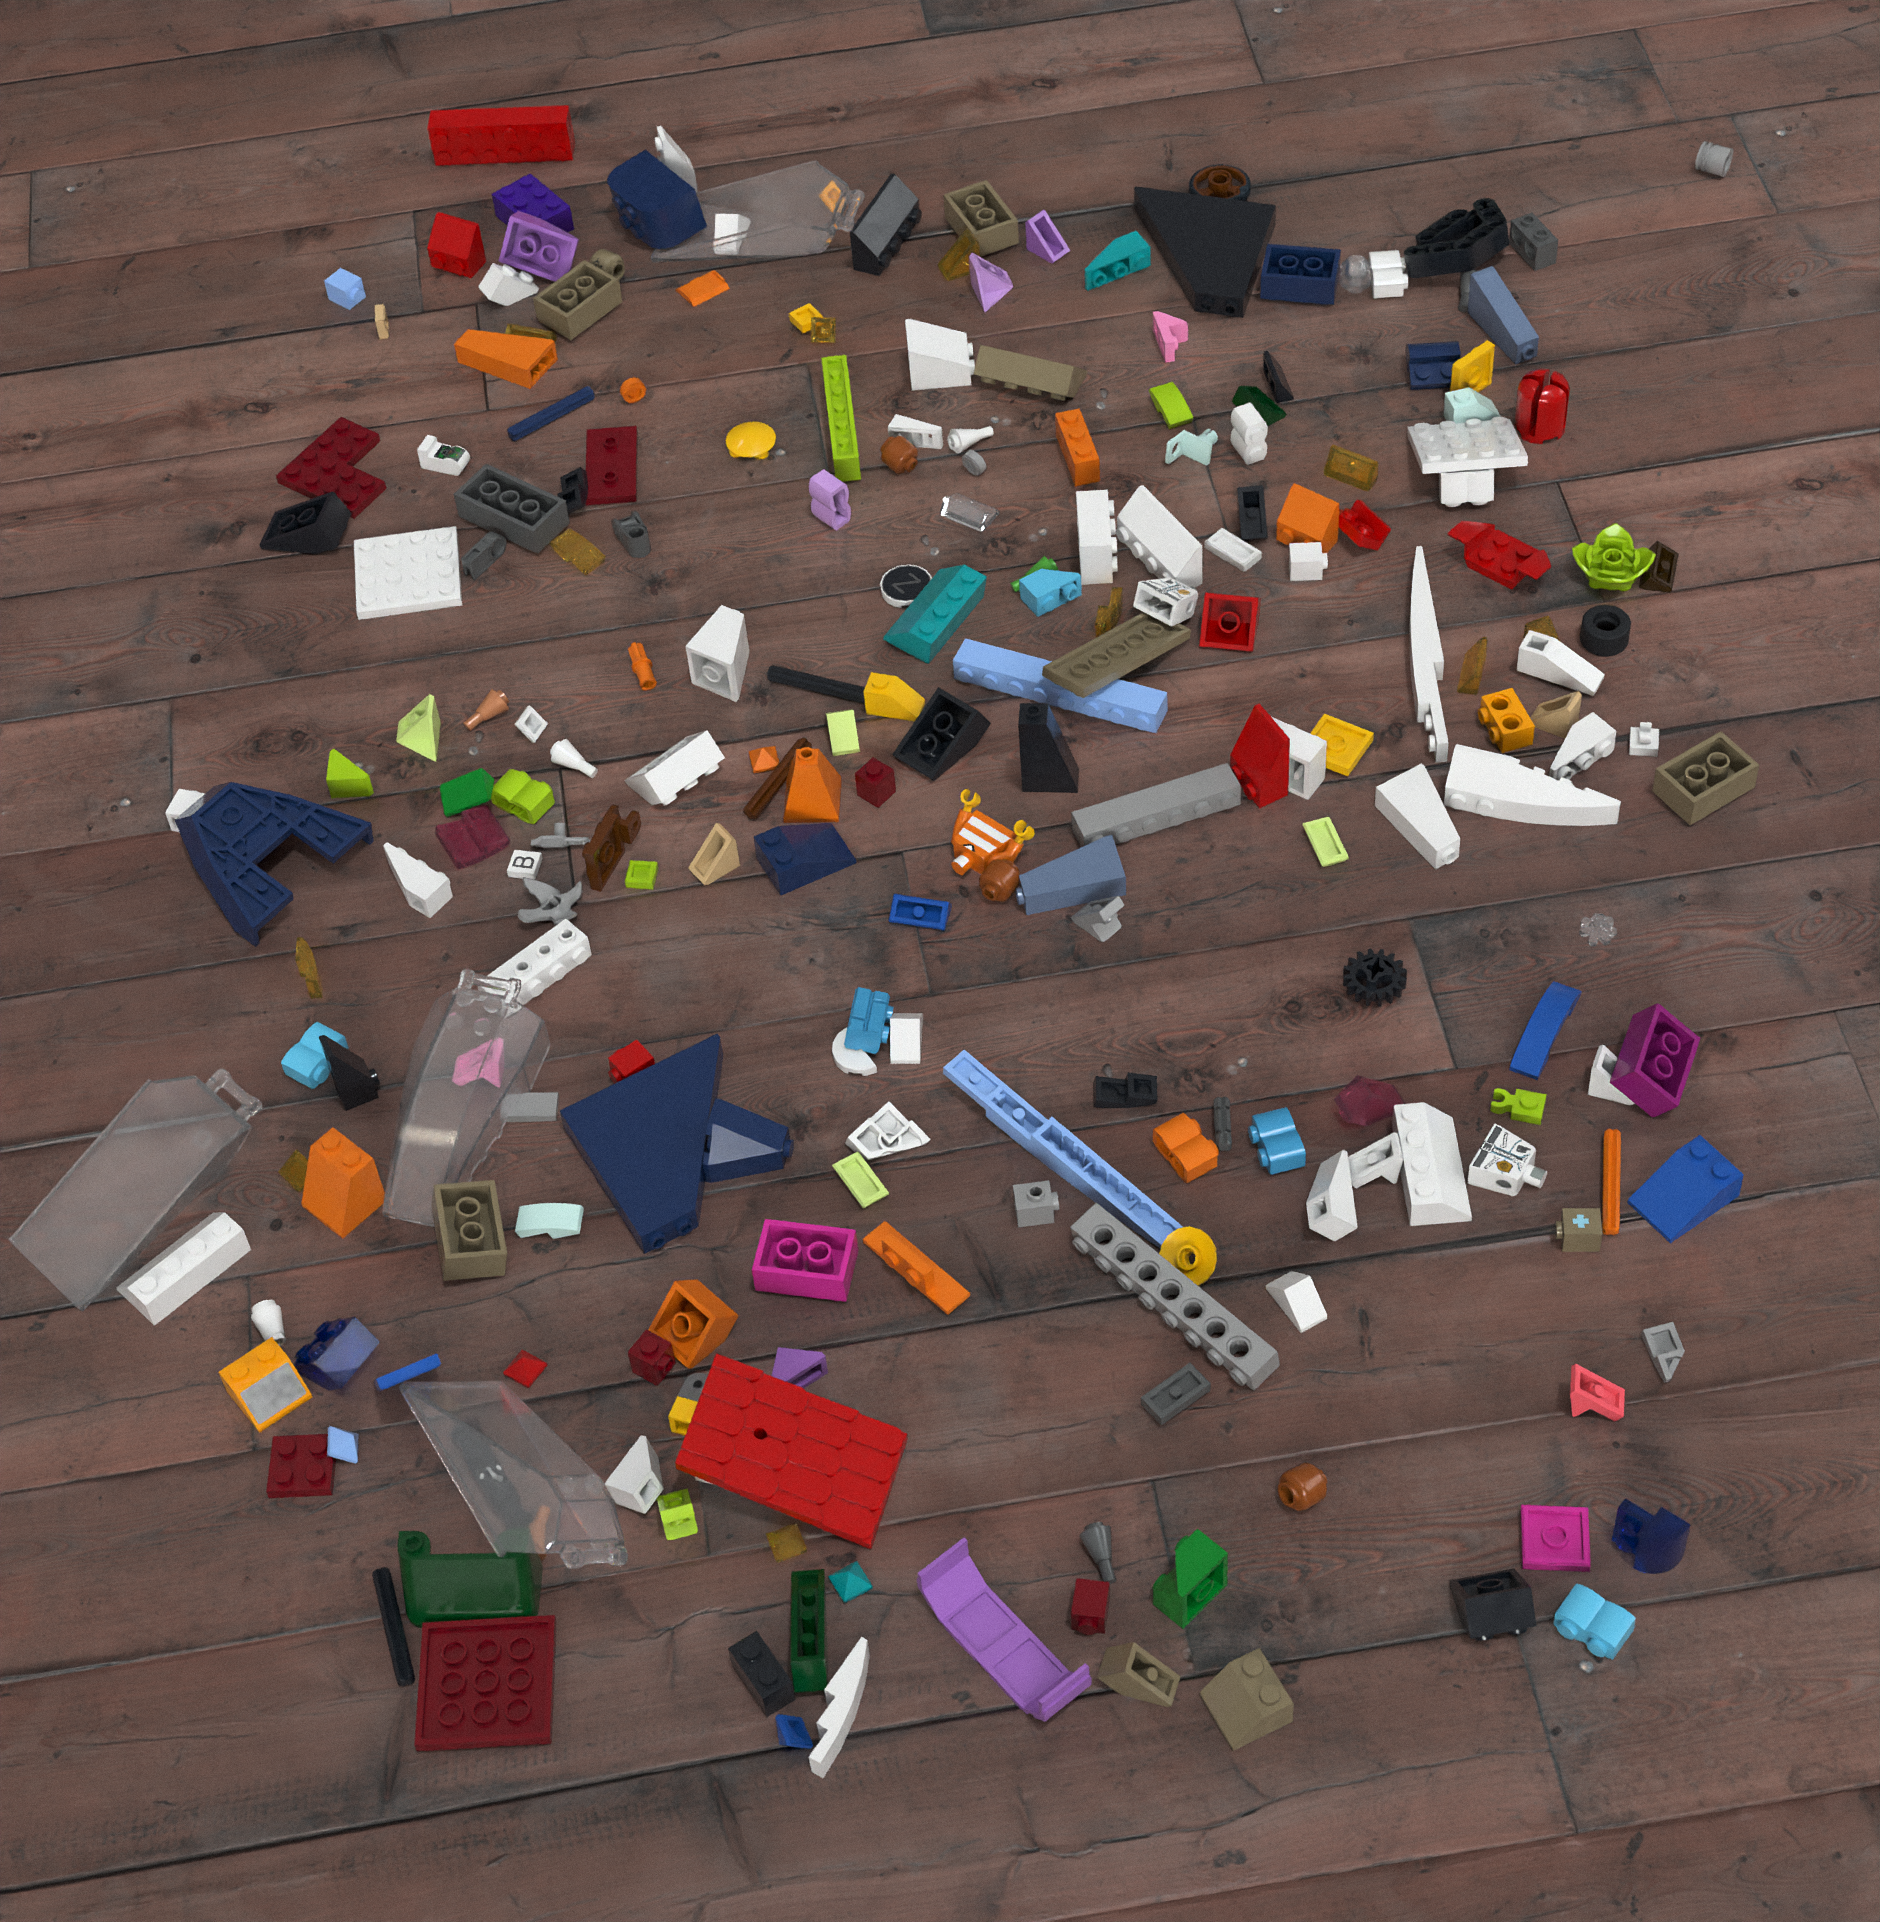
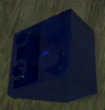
M355 1316L325 1321L314 1332L316 1335L314 1340L310 1344H305L296 1353L295 1358L297 1360L293 1365L299 1375L328 1391L342 1389L380 1341Z

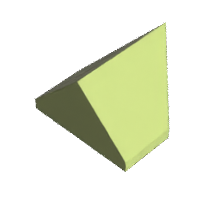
M429 694L398 722L396 742L437 762L441 721L433 695Z

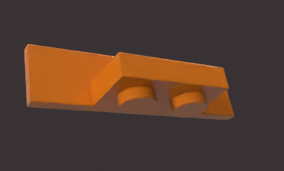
M886 1221L863 1238V1243L880 1256L889 1267L895 1269L910 1285L916 1287L947 1315L970 1297L969 1291Z

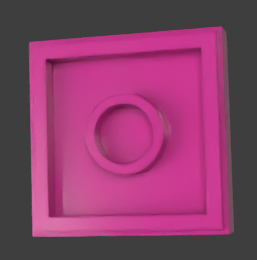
M1521 1505L1522 1569L1590 1572L1588 1507Z

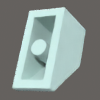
M1470 387L1445 393L1443 416L1446 421H1454L1458 424L1464 423L1468 419L1488 421L1494 417H1501L1492 400Z

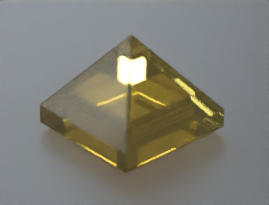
M811 317V342L836 343V318Z
M295 1150L278 1171L297 1192H301L304 1188L308 1160L298 1150Z
M797 1523L766 1533L776 1563L807 1552Z

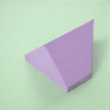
M974 253L969 255L971 285L985 313L1014 286L1006 271Z

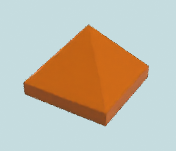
M775 746L749 751L754 774L774 770L779 764Z

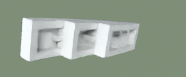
M863 1637L860 1638L824 1689L828 1707L817 1722L819 1738L821 1740L809 1756L811 1771L821 1778H824L845 1742L856 1717L864 1691L870 1653L868 1641Z

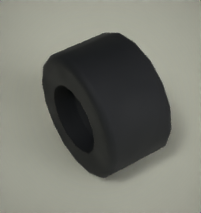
M1599 605L1589 609L1582 619L1580 633L1582 646L1590 653L1605 657L1614 656L1624 651L1628 646L1631 628L1629 615L1622 609L1612 605Z

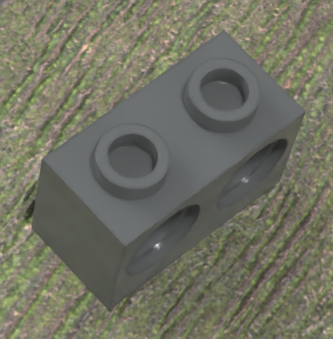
M1533 213L1511 220L1510 245L1534 271L1556 263L1558 239Z

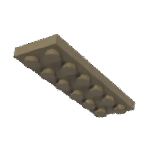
M1143 612L1043 666L1042 676L1056 685H1060L1073 692L1075 695L1084 698L1190 639L1191 629L1180 623L1169 626Z

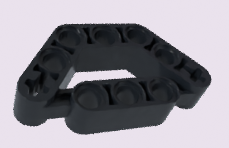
M1491 198L1476 200L1471 211L1468 212L1465 209L1453 210L1417 234L1415 237L1416 246H1411L1404 251L1407 275L1410 278H1421L1471 271L1510 244L1507 220L1496 202Z

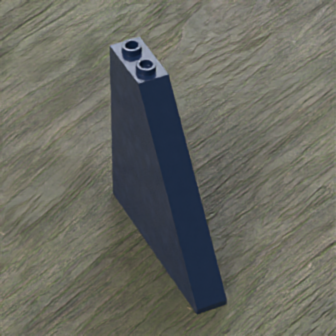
M718 1033L560 1110L565 1131L644 1254L653 1249H659L667 1242L679 1236L687 1235L693 1229L699 1227L705 1186L702 1163L704 1152H708L707 1141L709 1135H706L707 1122L715 1098L717 1099L723 1062V1049Z

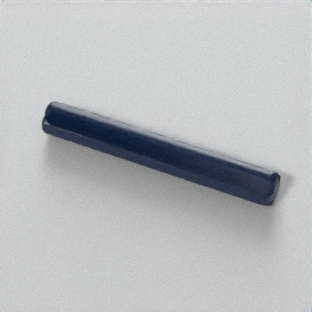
M586 386L510 426L507 429L509 438L512 441H517L594 400V391L589 386Z

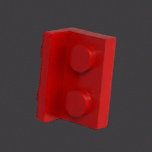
M1357 499L1351 509H1339L1338 527L1359 547L1378 551L1390 533L1391 528L1362 500Z

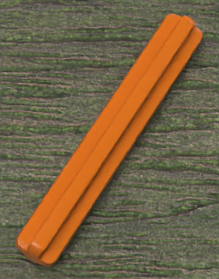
M1617 1129L1605 1130L1603 1142L1602 1232L1605 1235L1611 1234L1613 1236L1619 1233L1621 1132Z

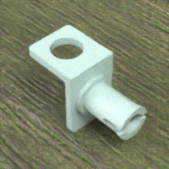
M1206 429L1202 434L1196 436L1183 430L1168 441L1165 463L1170 464L1183 454L1204 465H1208L1211 459L1212 445L1218 440L1216 432ZM1178 443L1175 452L1172 454L1175 444Z

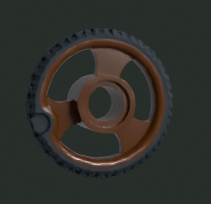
M1218 164L1206 166L1195 172L1189 182V194L1245 201L1251 192V181L1248 175L1243 170L1231 165ZM1208 178V187L1198 189V185ZM1232 178L1239 181L1241 185H1232Z

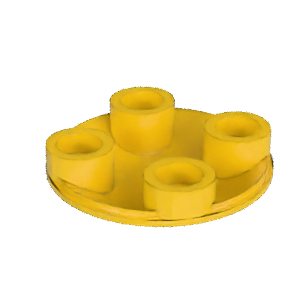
M761 422L739 424L732 428L726 436V446L729 449V454L735 458L755 457L759 460L765 459L769 455L768 451L776 442L774 430Z

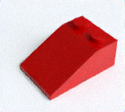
M1260 703L1254 706L1230 754V768L1243 788L1246 797L1249 800H1253L1259 808H1262L1288 796L1290 738Z

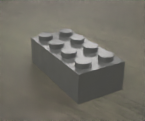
M485 464L454 493L459 517L490 532L493 531L505 537V539L537 554L570 523L566 500L488 464Z

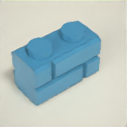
M861 987L855 989L844 1041L845 1048L862 1049L864 1052L876 1054L879 1052L880 1043H887L890 1026H885L884 1023L890 1024V1018L894 1009L893 1006H888L890 999L888 993L872 992L870 989Z

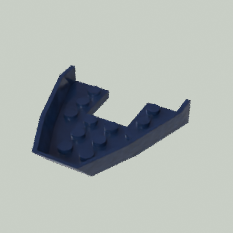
M234 782L212 787L175 819L194 868L235 932L255 947L260 944L258 931L294 899L293 893L256 866L292 833L333 864L361 839L369 845L374 842L372 823L290 794Z

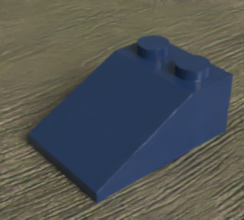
M832 823L777 826L753 836L757 860L780 895H784L856 864L855 857Z

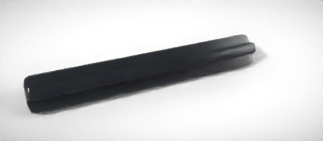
M771 665L767 672L769 681L865 703V687L775 665Z
M382 1567L381 1569H375L372 1576L396 1681L399 1686L404 1687L415 1682V1675L389 1568Z

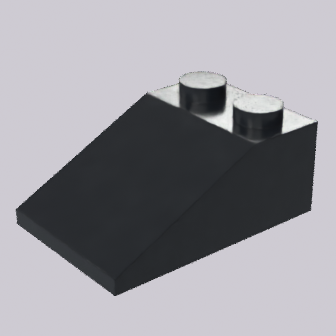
M334 491L276 511L259 546L266 550L312 554L332 551L339 545V540L343 531L347 528V522L352 513Z
M938 687L892 755L935 781L977 745L991 723L978 710Z

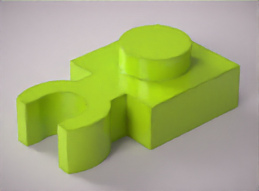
M1496 1088L1494 1089L1493 1099L1501 1100L1502 1102L1492 1101L1490 1111L1495 1114L1511 1112V1120L1541 1125L1547 1094L1516 1089L1515 1095H1510L1508 1091Z

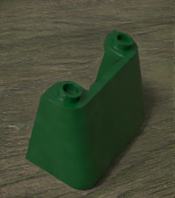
M512 1529L502 1533L497 1540L495 1553L431 1554V1542L426 1534L420 1531H399L397 1549L405 1608L410 1623L415 1627L422 1628V1624L426 1622L538 1615L543 1566L531 1529Z

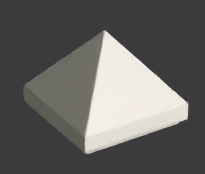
M529 705L514 725L532 743H535L548 723Z

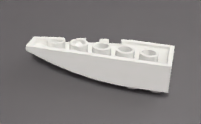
M1459 744L1455 745L1445 786L1444 806L1483 816L1534 824L1590 826L1617 824L1621 801L1587 787L1583 790L1578 789L1571 783L1572 781L1563 777L1560 780H1556L1544 775L1545 770L1536 766L1532 770L1519 765L1520 760L1514 757Z

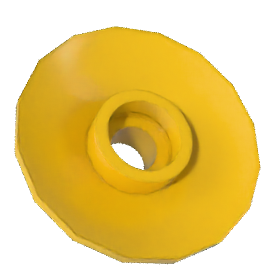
M1190 1226L1178 1228L1170 1233L1162 1243L1159 1253L1197 1286L1202 1285L1209 1279L1214 1272L1217 1262L1216 1247L1211 1237L1203 1230ZM1194 1253L1195 1262L1190 1264L1189 1257Z

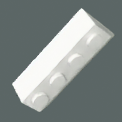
M1143 485L1139 486L1117 516L1116 535L1119 541L1125 543L1131 549L1132 554L1146 565L1148 571L1152 574L1154 573L1159 579L1173 578L1188 587L1192 586L1194 588L1201 585L1202 545Z
M1425 1102L1394 1105L1392 1129L1393 1133L1398 1134L1403 1156L1400 1174L1410 1226L1472 1221L1453 1117Z
M225 1212L212 1213L116 1288L155 1326L247 1254L251 1248L244 1230Z

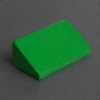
M479 768L441 784L440 794L445 816L450 817L490 801L494 778L483 768Z

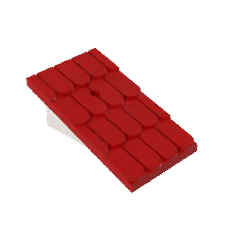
M716 1353L675 1461L676 1469L695 1476L696 1481L717 1485L871 1550L908 1436L907 1433L902 1432L899 1428L860 1414L858 1410L809 1393L800 1386L767 1375L763 1370Z

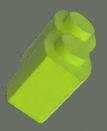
M509 769L493 785L492 803L503 811L514 814L529 824H535L555 804L552 788L543 781L532 780L524 771Z

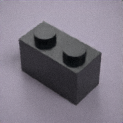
M757 1631L728 1648L733 1669L766 1717L796 1700L791 1679Z

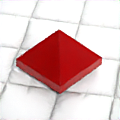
M522 1349L504 1370L503 1374L530 1388L548 1365L543 1360Z

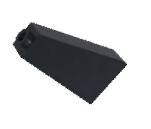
M1020 703L1018 730L1022 792L1078 793L1079 767L1049 704Z

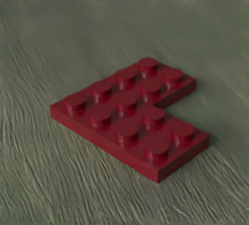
M340 417L276 475L277 482L310 499L334 491L352 513L350 518L355 519L387 489L385 481L353 467L381 441L380 436L372 430Z

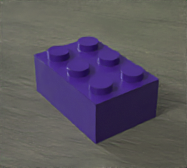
M531 173L492 193L496 217L507 226L510 216L517 211H521L541 218L567 233L574 230L570 206Z

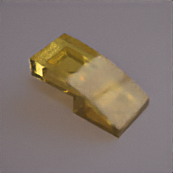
M571 529L563 532L549 544L566 562L571 560L585 576L605 562L606 556L598 548Z
M1112 587L1109 606L1098 605L1095 624L1096 638L1116 627L1123 609L1122 587Z
M297 937L295 960L300 975L305 977L311 999L323 998L322 981L314 955L304 938Z

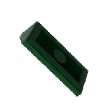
M1239 386L1232 399V403L1237 407L1251 402L1267 426L1285 418L1287 415L1283 409L1257 386Z

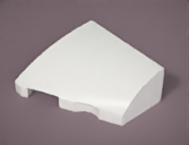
M888 1102L848 1136L845 1144L854 1152L858 1151L868 1161L926 1145L930 1138L912 1120L909 1122Z

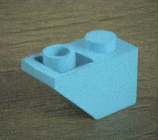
M1040 569L1019 580L1020 599L1037 617L1082 595L1081 575L1079 573Z

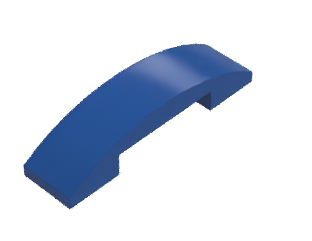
M1555 981L1552 982L1527 1024L1512 1059L1510 1071L1538 1080L1549 1059V1052L1567 1016H1571L1582 991Z

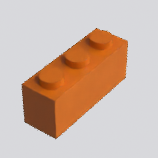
M1080 408L1055 413L1056 438L1075 487L1100 482L1099 456Z

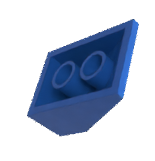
M1699 1135L1678 1149L1628 1199L1627 1203L1669 1243H1672L1740 1195L1744 1174Z

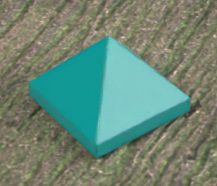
M857 1561L828 1576L844 1604L873 1589L871 1582Z

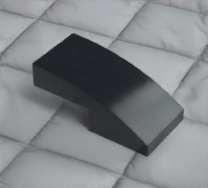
M579 467L560 477L562 492L557 495L559 498L566 500L568 514L584 507L587 500V471Z
M1129 1072L1125 1079L1096 1076L1093 1082L1094 1107L1132 1108L1156 1104L1158 1100L1157 1076Z

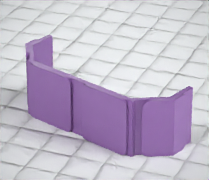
M965 1538L961 1539L917 1573V1587L934 1611L937 1620L1026 1714H1032L1034 1718L1045 1722L1092 1684V1679L1089 1676V1666L1086 1663L1074 1673L1069 1671L987 1586L969 1556L968 1541Z

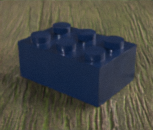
M1267 244L1261 272L1260 299L1334 305L1340 275L1341 250Z

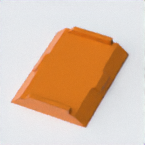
M711 271L689 281V283L677 288L676 291L695 307L730 288L720 274L716 271Z

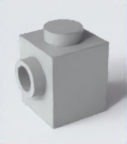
M1049 1180L1013 1185L1018 1228L1054 1223V1211L1059 1210L1057 1192H1051Z

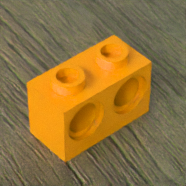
M1513 688L1481 696V706L1478 709L1479 721L1482 725H1486L1491 742L1497 744L1501 753L1533 745L1535 725Z

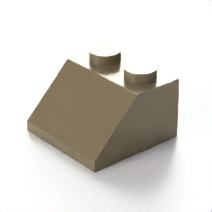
M1260 1648L1229 1662L1199 1692V1696L1232 1751L1293 1722L1294 1703Z

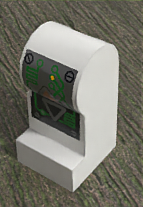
M430 435L426 436L417 449L421 468L458 476L470 461V455L463 447H451L450 445L437 442V437Z

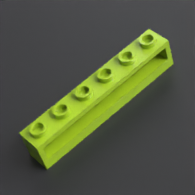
M846 355L821 357L835 477L842 482L861 480Z

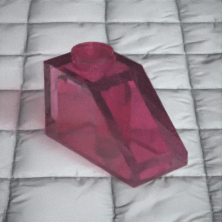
M1359 1075L1334 1099L1340 1108L1339 1114L1346 1122L1368 1126L1393 1116L1394 1105L1406 1104L1394 1085Z

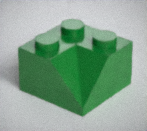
M1199 1529L1190 1536H1184L1175 1547V1567L1167 1575L1162 1574L1158 1577L1152 1587L1153 1605L1184 1629L1227 1586L1228 1552Z

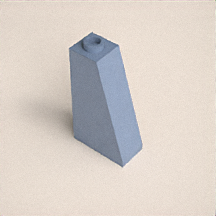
M1490 266L1470 275L1468 314L1515 365L1536 357L1539 336L1495 268Z
M1105 836L1020 875L1019 888H1015L1018 905L1023 904L1026 915L1126 895V876L1113 836Z

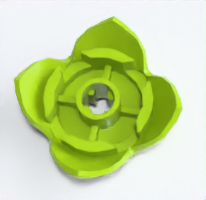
M1616 522L1603 529L1596 536L1593 545L1579 543L1572 548L1576 563L1585 572V576L1589 580L1588 584L1593 589L1630 590L1632 583L1649 569L1656 557V554L1648 548L1641 547L1635 549L1630 534Z

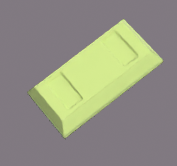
M1330 817L1302 823L1323 867L1338 864L1349 859Z
M858 1151L832 1165L862 1208H866L889 1195L887 1189Z

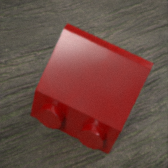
M437 212L427 246L431 266L472 279L486 263L479 224Z
M1205 592L1199 646L1253 652L1259 624L1261 598Z

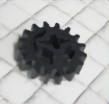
M1371 948L1368 949L1367 955L1360 951L1357 952V960L1350 957L1348 965L1344 966L1343 986L1347 987V995L1355 994L1356 1002L1362 999L1366 1000V1006L1375 1001L1377 1006L1381 1007L1383 1000L1392 1004L1393 996L1400 998L1402 996V989H1406L1407 969L1403 968V961H1394V953L1385 956L1384 949H1380L1378 954H1374Z

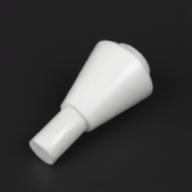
M991 426L978 430L951 429L947 442L950 449L959 454L977 443L980 439L993 436L994 432Z
M567 739L561 742L557 741L551 748V762L580 770L591 778L597 774L598 769L586 762Z

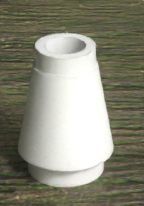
M264 1300L252 1307L253 1314L251 1319L264 1340L266 1341L272 1337L279 1346L283 1345L286 1339L281 1307L276 1305L274 1300Z

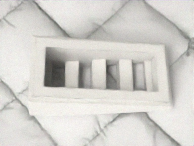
M897 414L888 425L889 437L903 436L915 447L942 449L943 447L942 427Z

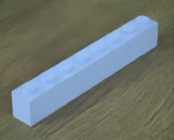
M966 638L953 659L954 679L1143 731L1156 733L1168 711L1167 692L1117 679L1082 698L1042 676L1043 666L1052 661Z

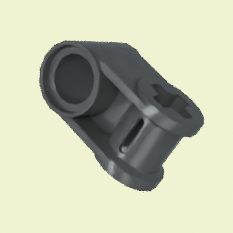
M637 511L631 512V515L617 520L614 518L611 520L617 539L621 541L631 557L642 558L651 552L647 527L642 522Z

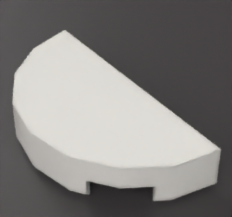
M847 1028L839 1032L832 1045V1055L836 1066L847 1074L852 1072L868 1076L877 1073L876 1065L862 1049L845 1048L844 1041Z

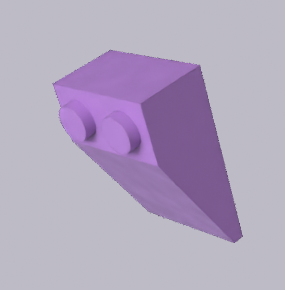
M517 211L509 218L499 262L552 281H557L571 270L579 239L541 218Z

